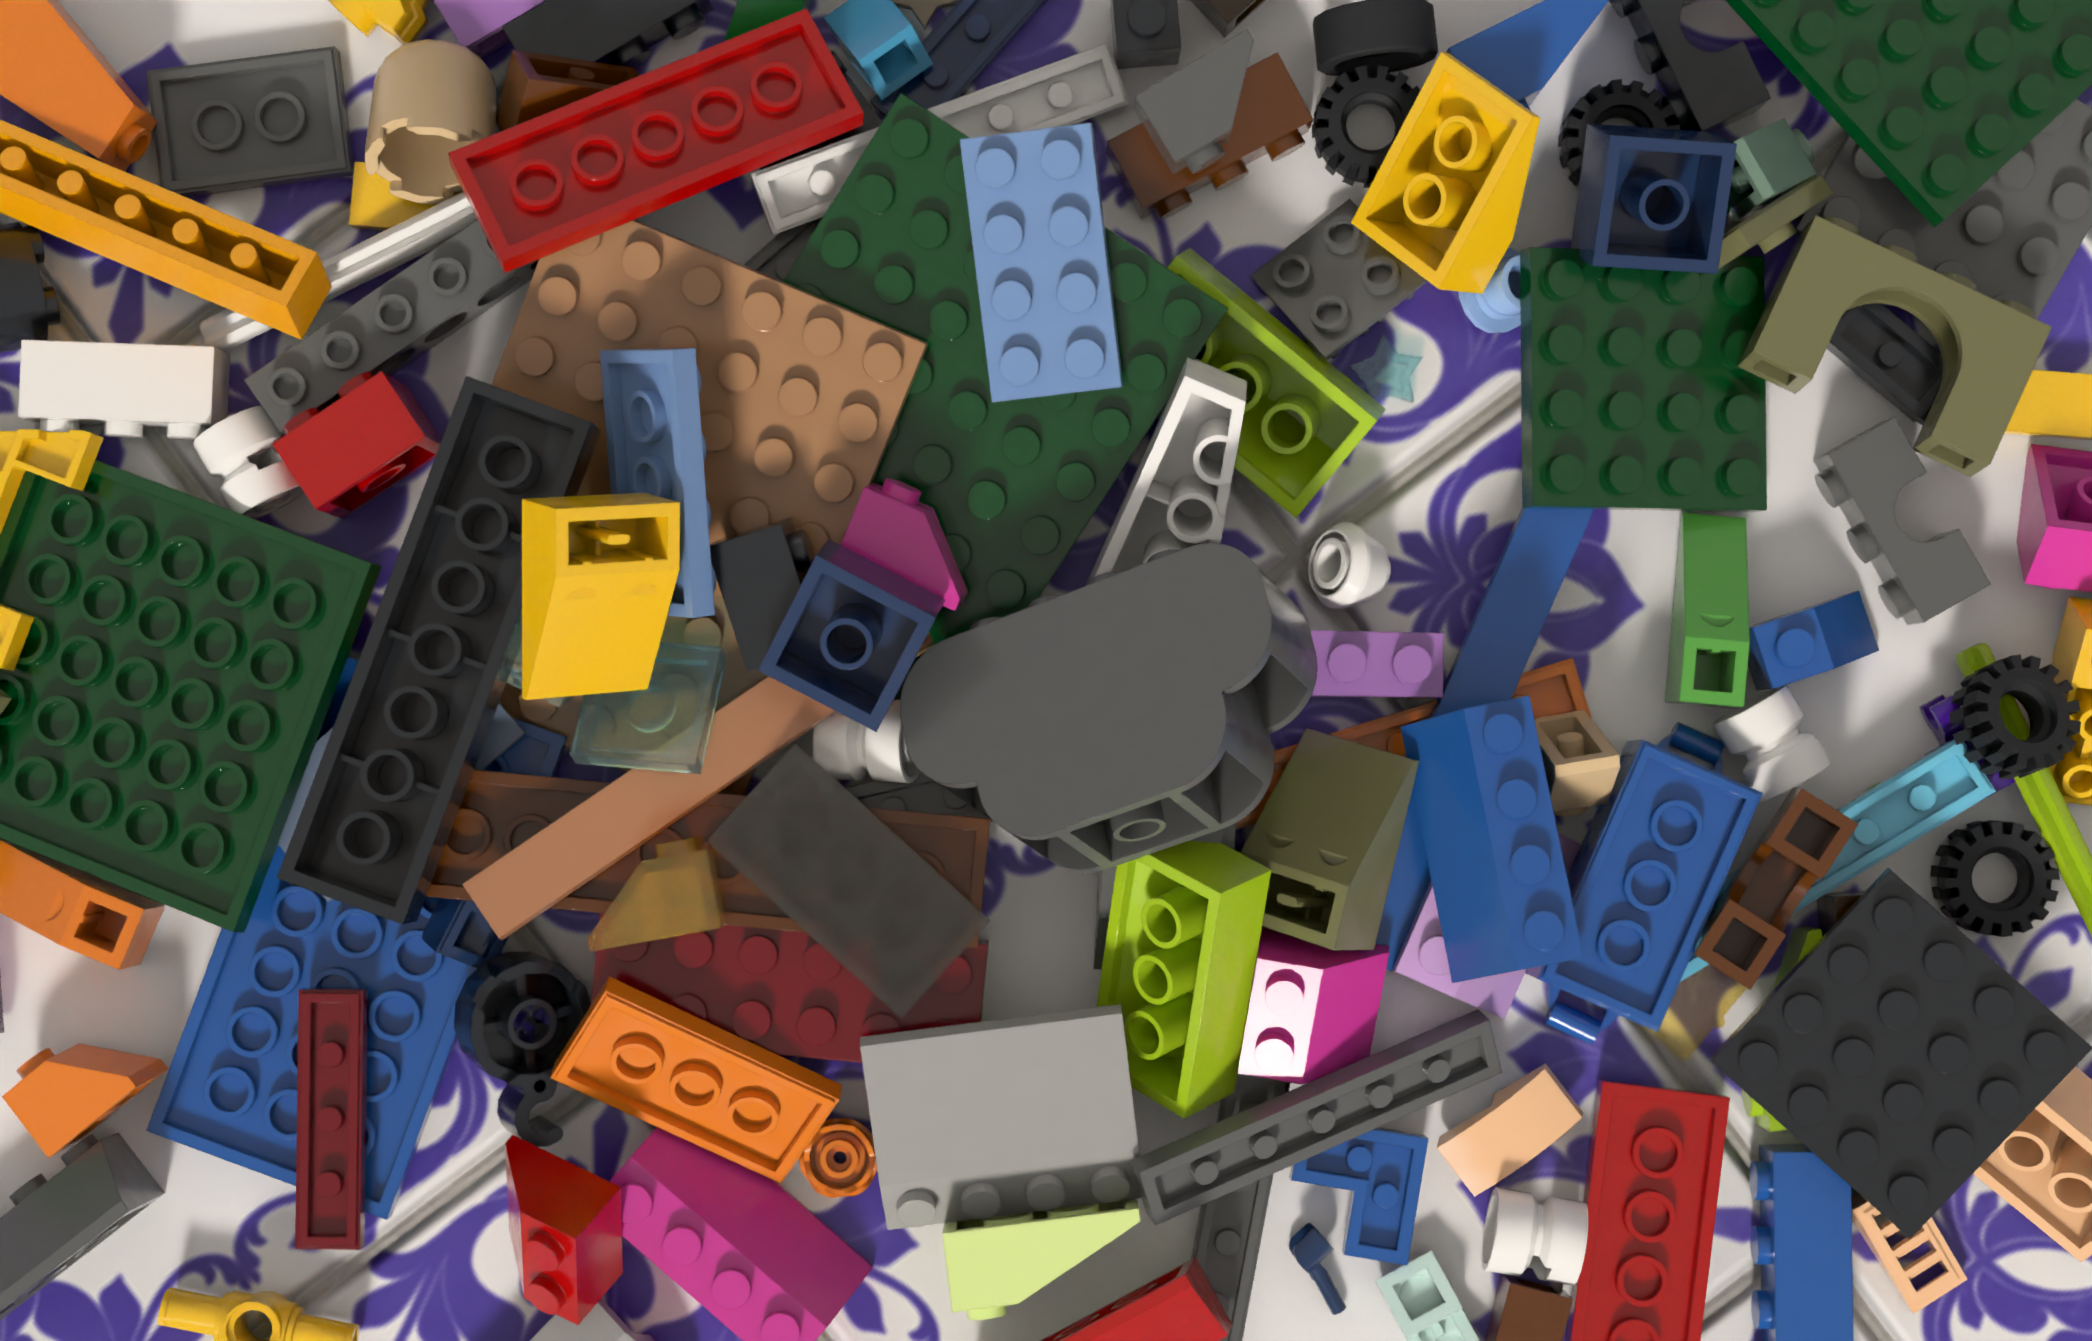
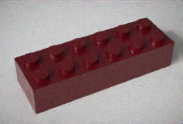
M600 913L591 1005L610 976L777 1055L862 1063L860 1037L981 1022L989 940L979 939L978 949Z

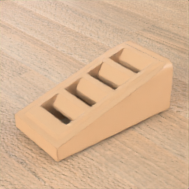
M1859 1193L1851 1198L1853 1223L1913 1314L1967 1280L1932 1217L1911 1239L1906 1237L1890 1248L1886 1238L1899 1231V1229L1889 1220L1878 1227L1874 1218L1881 1213ZM1926 1242L1931 1251L1902 1268L1898 1259ZM1939 1262L1945 1272L1915 1290L1910 1280Z

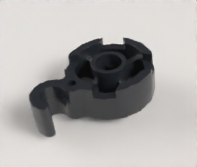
M531 951L505 952L484 961L466 979L455 1002L454 1030L460 1048L467 1057L487 1074L507 1083L498 1099L497 1113L501 1124L516 1137L537 1147H547L561 1140L563 1130L541 1115L529 1120V1114L536 1104L547 1101L554 1095L558 1083L550 1078L554 1063L587 1013L591 1002L586 987L579 980L575 979L565 967ZM527 1007L533 1011V1014L523 1019V1030L519 1031V1029L514 1027L515 1018L523 1008Z

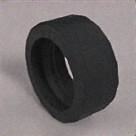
M1364 0L1344 4L1318 14L1314 17L1312 24L1317 69L1326 75L1340 76L1344 72L1349 75L1354 72L1356 67L1367 65V70H1376L1378 65L1389 67L1387 73L1423 65L1435 59L1438 53L1434 8L1426 0Z

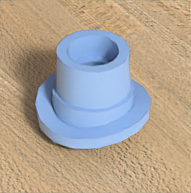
M1508 247L1483 294L1458 291L1459 300L1465 315L1475 327L1487 333H1504L1521 325L1520 252Z

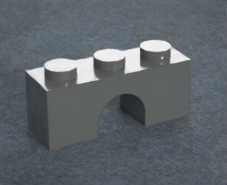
M1896 417L1876 424L1813 460L1820 472L1815 475L1819 491L1831 507L1836 508L1839 506L1851 526L1846 531L1849 543L1861 561L1864 563L1871 561L1883 582V584L1878 586L1880 597L1886 608L1895 618L1903 617L1907 625L1926 622L1991 585L1960 529L1943 532L1926 542H1921L1907 536L1898 526L1894 514V506L1899 492L1905 485L1924 475L1927 471Z

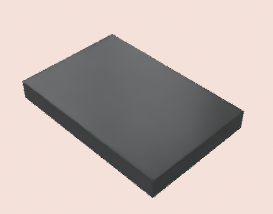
M335 46L146 71L151 113L158 121L154 127V138L161 187L184 197L353 176L354 161L340 51Z

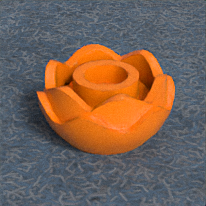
M848 1118L825 1120L799 1157L800 1169L813 1189L822 1196L828 1198L856 1196L869 1187L877 1172L873 1136L864 1125ZM841 1151L845 1153L846 1161L843 1163L836 1162L834 1159L836 1152Z

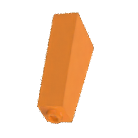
M0 0V95L99 160L125 172L130 163L138 161L147 151L152 138L151 132L158 121L57 0Z

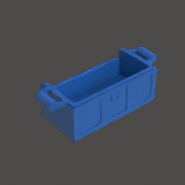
M1676 722L1671 733L1656 745L1645 740H1630L1626 742L1620 755V769L1608 803L1598 805L1567 875L1584 958L1529 968L1525 972L1547 983L1548 1012L1544 1024L1589 1044H1593L1599 1032L1607 1028L1619 1015L1651 1030L1659 1031L1763 794L1756 789L1722 775L1721 754L1725 745L1721 740ZM1668 745L1712 764V769L1710 770L1666 749ZM1562 989L1604 1008L1605 1012L1601 1021L1557 1002L1556 999L1560 990Z

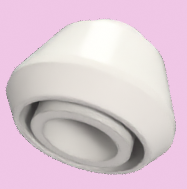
M1349 522L1338 523L1325 531L1315 542L1308 563V577L1313 591L1321 603L1333 609H1343L1374 599L1388 583L1391 573L1390 561L1384 546L1358 525Z

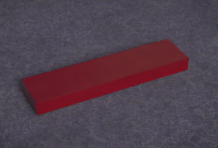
M367 988L299 989L295 1249L360 1250L365 1246Z

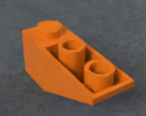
M0 838V913L63 947L118 970L141 965L164 911V905Z

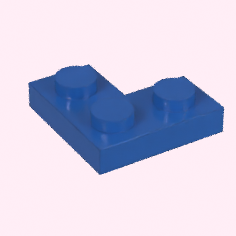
M1378 1127L1291 1166L1289 1177L1292 1181L1352 1191L1342 1246L1344 1255L1408 1265L1429 1139L1427 1136Z

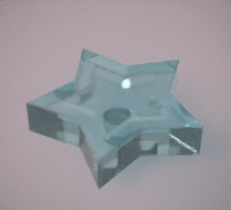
M1383 335L1371 358L1350 365L1348 368L1366 383L1367 394L1378 403L1387 397L1413 403L1414 396L1410 376L1423 357L1398 354Z

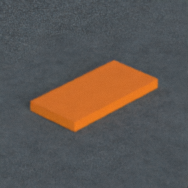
M610 976L554 1063L550 1077L559 1083L779 1183H782L836 1106L840 1100L842 1089L841 1084Z

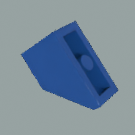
M1859 591L1749 626L1748 668L1756 691L1775 689L1838 668L1879 651Z

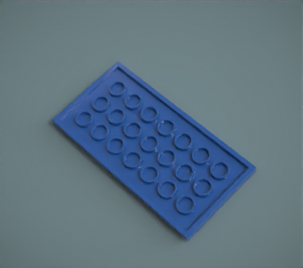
M348 656L317 741L334 727L359 659ZM515 718L527 733L485 770L555 777L566 749L567 737ZM277 845L245 933L231 932L224 928L220 931L146 1131L296 1186L299 989L367 988L365 1212L387 1220L394 1212L457 1042L454 1030L455 1002L466 979L477 968L435 952L422 940L423 931L440 898L426 897L418 920L403 925L335 899L327 902L321 894L277 878L286 854Z

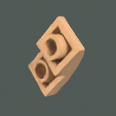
M1545 1063L1493 1094L1490 1107L1439 1136L1437 1149L1475 1197L1512 1174L1549 1147L1582 1119L1583 1111Z

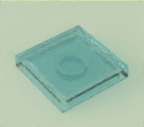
M660 642L648 689L584 695L570 750V756L574 762L584 765L701 774L727 659L722 646Z

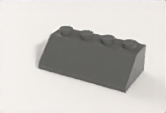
M119 1133L100 1141L93 1134L87 1136L60 1157L66 1167L47 1181L41 1173L10 1195L9 1198L15 1207L0 1218V1321L165 1194Z

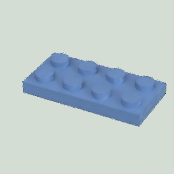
M1084 123L960 139L992 402L1123 387L1093 124Z
M646 348L600 351L611 494L648 493L680 502V570L667 616L697 618L715 615L714 592L716 576L711 565L709 540L711 509L706 499L704 472L706 442L701 431L699 394L702 382L696 363V349Z

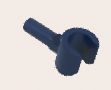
M1307 1223L1290 1239L1289 1250L1299 1265L1315 1281L1331 1313L1336 1315L1344 1311L1346 1305L1329 1273L1320 1264L1334 1248L1311 1223Z

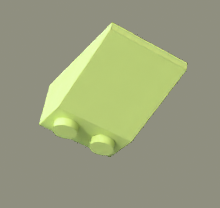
M1137 1199L944 1223L942 1236L952 1313L967 1311L969 1320H985L1006 1315V1306L1019 1304L1141 1222Z

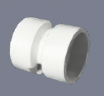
M262 405L243 410L225 418L202 432L193 443L208 473L211 476L223 478L224 483L219 493L227 508L253 519L268 515L304 494V491L273 446V443L282 438L284 434L279 432Z
M1788 685L1770 689L1746 701L1744 707L1732 709L1713 723L1715 730L1730 755H1746L1747 760L1741 768L1744 773L1743 778L1749 787L1763 793L1759 802L1769 800L1800 785L1831 764V760L1818 737H1814L1811 731H1798L1796 728L1802 720L1804 713Z
M893 700L877 732L839 712L834 713L814 727V761L817 771L822 778L861 781L869 773L873 781L913 783L920 774V770L913 763L907 751L900 716V700Z
M1495 1187L1489 1200L1483 1229L1482 1268L1484 1271L1520 1276L1527 1268H1532L1538 1280L1574 1286L1582 1270L1587 1245V1204L1581 1201L1549 1196L1543 1205H1539L1531 1193Z

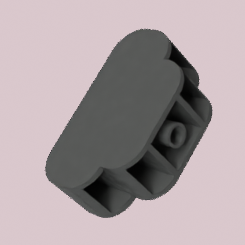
M1203 543L1182 550L1169 549L1152 555L1145 564L1121 573L1108 572L1097 575L1089 580L1087 586L1063 595L1039 597L1033 600L1026 609L1002 618L990 617L981 619L973 623L968 631L940 641L928 649L916 661L906 677L900 698V716L907 751L913 763L923 774L985 816L991 818L998 826L1057 866L1076 873H1094L1229 827L1250 814L1264 797L1272 779L1274 752L1270 734L1289 724L1308 703L1317 679V656L1308 622L1300 608L1247 555L1228 545Z

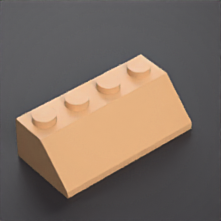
M2075 1066L1973 1174L2080 1262L2092 1255V1079Z

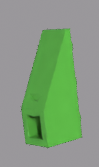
M1682 512L1665 702L1721 708L1744 707L1750 645L1746 518Z

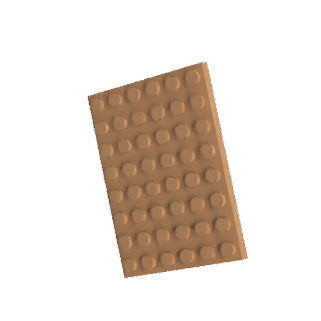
M632 220L539 259L491 385L585 419L597 426L601 433L577 496L611 494L600 351L614 349L695 348L696 363L702 382L699 404L701 431L706 442L704 472L706 499L711 509V523L709 526L710 544L719 539L791 517L795 531L805 530L815 558L828 539L841 545L863 488L872 484L929 343L643 222ZM716 579L714 592L715 615L697 618L667 616L648 689L525 700L522 698L521 643L500 702L514 718L566 736L565 746L628 772L768 676L758 671V669L747 672ZM757 767L719 793L746 795Z

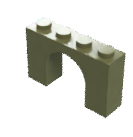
M1816 215L1799 233L1737 367L1796 394L1813 379L1844 312L1854 307L1871 303L1888 304L1904 309L1920 319L1931 331L1939 346L1943 366L1940 388L1913 449L1969 477L1975 475L1991 464L2052 327L2035 319L2036 314L2021 303L2010 300H1994L1976 291L1977 286L1975 283L1964 276L1950 272L1939 274L1918 264L1917 256L1907 249L1896 245L1880 246L1859 236V229L1843 219L1836 217H1826L1823 219Z

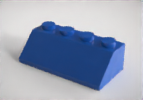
M1530 696L1464 708L1401 726L1406 757L1419 761L1413 792L1452 983L1584 958Z

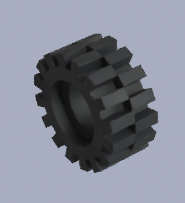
M1367 65L1356 67L1352 74L1347 75L1344 72L1338 76L1331 87H1327L1315 111L1314 123L1312 125V138H1315L1316 141L1314 150L1318 159L1324 158L1327 163L1325 169L1332 176L1337 172L1344 177L1342 182L1353 186L1354 182L1364 183L1363 188L1370 187L1421 90L1418 86L1412 89L1406 83L1409 77L1400 71L1397 76L1387 73L1389 67L1378 65L1376 70H1367ZM1363 104H1376L1385 108L1390 113L1395 124V133L1393 140L1387 146L1378 150H1365L1352 142L1347 133L1346 121L1350 112L1356 107Z
M1622 79L1611 80L1604 87H1601V84L1593 87L1584 97L1578 100L1563 121L1562 125L1564 128L1558 137V147L1563 148V154L1559 159L1562 168L1569 167L1572 174L1568 179L1574 186L1580 182L1587 124H1601L1611 118H1623L1632 122L1636 127L1680 130V124L1673 125L1671 118L1676 114L1671 104L1664 107L1659 102V99L1663 96L1654 88L1648 93L1642 90L1644 83L1635 80L1629 85H1622Z
M2021 654L2011 655L1976 670L1975 673L1965 677L1960 683L1964 688L1954 692L1951 702L1962 707L1949 712L1950 723H1961L1963 730L1952 735L1956 745L1968 741L1971 749L1963 754V756L1970 763L1982 758L1984 759L1980 768L1981 772L1987 775L1999 772V779H2012L2017 776L2021 778L2057 764L2064 759L2063 754L2071 752L2077 742L2069 737L2080 733L2081 722L2070 720L2069 715L2081 711L2078 700L2066 701L2064 694L2073 690V687L2068 679L2058 684L2055 683L2053 679L2059 670L2052 664L2039 669L2041 658L2031 655L2022 659ZM2004 694H2009L2016 698L2028 714L2030 734L2026 740L2016 738L2003 723L2000 714V700Z
M1994 820L1971 822L1966 824L1967 828L1963 830L1955 829L1947 837L1951 841L1948 845H1940L1935 855L1941 857L1938 866L1931 865L1930 876L1937 877L1938 886L1931 887L1934 898L1942 900L1944 905L1940 909L1946 917L1954 918L1957 921L1955 924L1965 930L1999 937L2013 936V932L2024 933L2034 928L2031 924L2033 920H2044L2049 914V911L2044 908L2046 902H2055L2059 892L2051 890L2052 880H2060L2059 869L2051 868L2049 860L2056 858L2051 848L2042 847L2039 843L2043 839L2035 831H2026L2023 829L2024 825ZM1991 853H1999L2006 856L2013 863L2017 872V884L2013 893L1998 903H1989L1980 898L1972 884V872L1976 863L1982 857Z

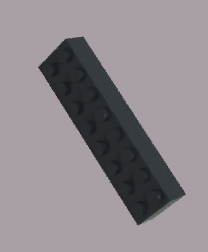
M465 377L277 875L278 879L402 925L418 920L522 643V499L577 496L601 430L592 422L474 378Z

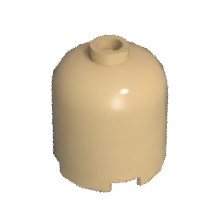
M431 39L406 43L384 59L374 80L365 145V166L369 175H374L376 172L390 182L389 193L416 203L439 204L452 198L453 193L463 191L450 166L448 153L496 134V85L494 76L484 61L465 46L446 40Z

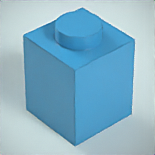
M848 0L824 17L847 59L881 101L933 65L912 24L892 0Z

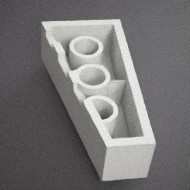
M1187 357L1087 583L1093 577L1103 573H1121L1145 564L1152 555L1164 550H1182L1203 543L1220 544L1246 404L1247 381L1199 360H1192Z

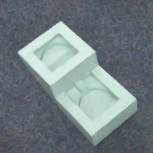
M1432 1250L1412 1260L1407 1266L1403 1265L1375 1280L1407 1341H1480Z

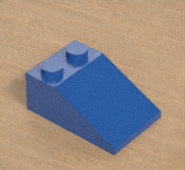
M1544 0L1449 47L1446 53L1451 54L1531 111L1529 106L1609 0Z

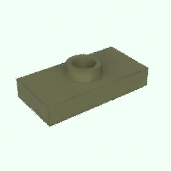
M1814 175L1723 235L1719 269L1757 244L1763 253L1766 254L1798 233L1791 222L1833 194L1821 175L1818 177Z

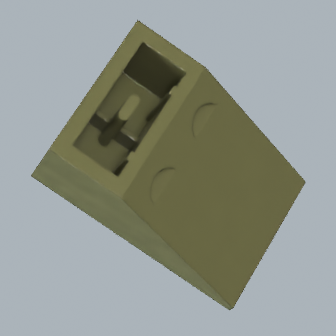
M1306 728L1241 850V854L1271 869L1262 923L1263 927L1331 950H1374L1419 765L1418 760Z

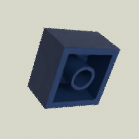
M1587 124L1571 249H1579V258L1592 266L1718 274L1737 144L1712 132Z
M828 539L815 556L758 671L877 732L945 599Z

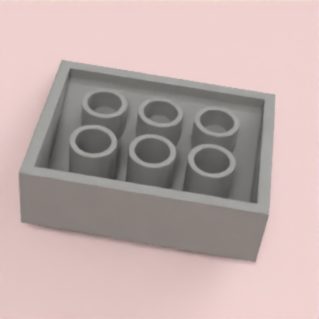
M1121 1004L860 1037V1050L879 1186L888 1230L1142 1198L1130 1160L1139 1157L1140 1154Z

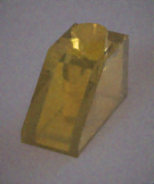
M694 838L656 844L657 857L640 862L587 938L589 952L713 930L726 925L712 847L696 850Z

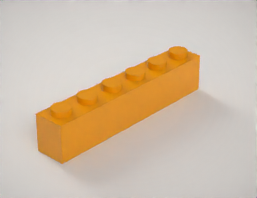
M0 120V213L300 340L303 339L332 288L316 251Z

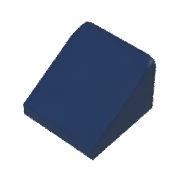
M440 898L422 934V940L435 952L474 968H478L484 961L500 955L509 938L508 936L502 941L498 938L474 901Z

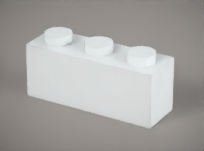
M21 340L18 417L40 423L39 429L45 432H69V430H79L80 425L103 426L104 436L143 438V427L167 428V438L195 440L202 432L228 417L230 354L211 346Z

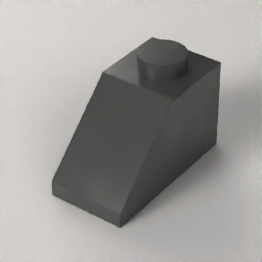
M1248 29L1135 96L1133 109L1172 174L1187 166L1192 174L1197 173L1225 155L1222 145L1227 143L1230 137L1254 41Z

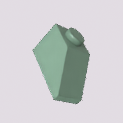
M1785 118L1734 141L1737 146L1729 194L1730 212L1735 221H1738L1788 193L1816 174L1811 165L1815 157L1810 143L1799 129L1791 130Z

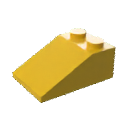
M1441 52L1351 223L1436 288L1483 294L1514 238L1540 117L1451 54Z

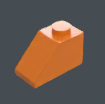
M80 1043L57 1055H54L50 1048H46L17 1069V1073L22 1080L6 1092L2 1098L45 1155L50 1158L82 1140L166 1072L168 1068L159 1058Z

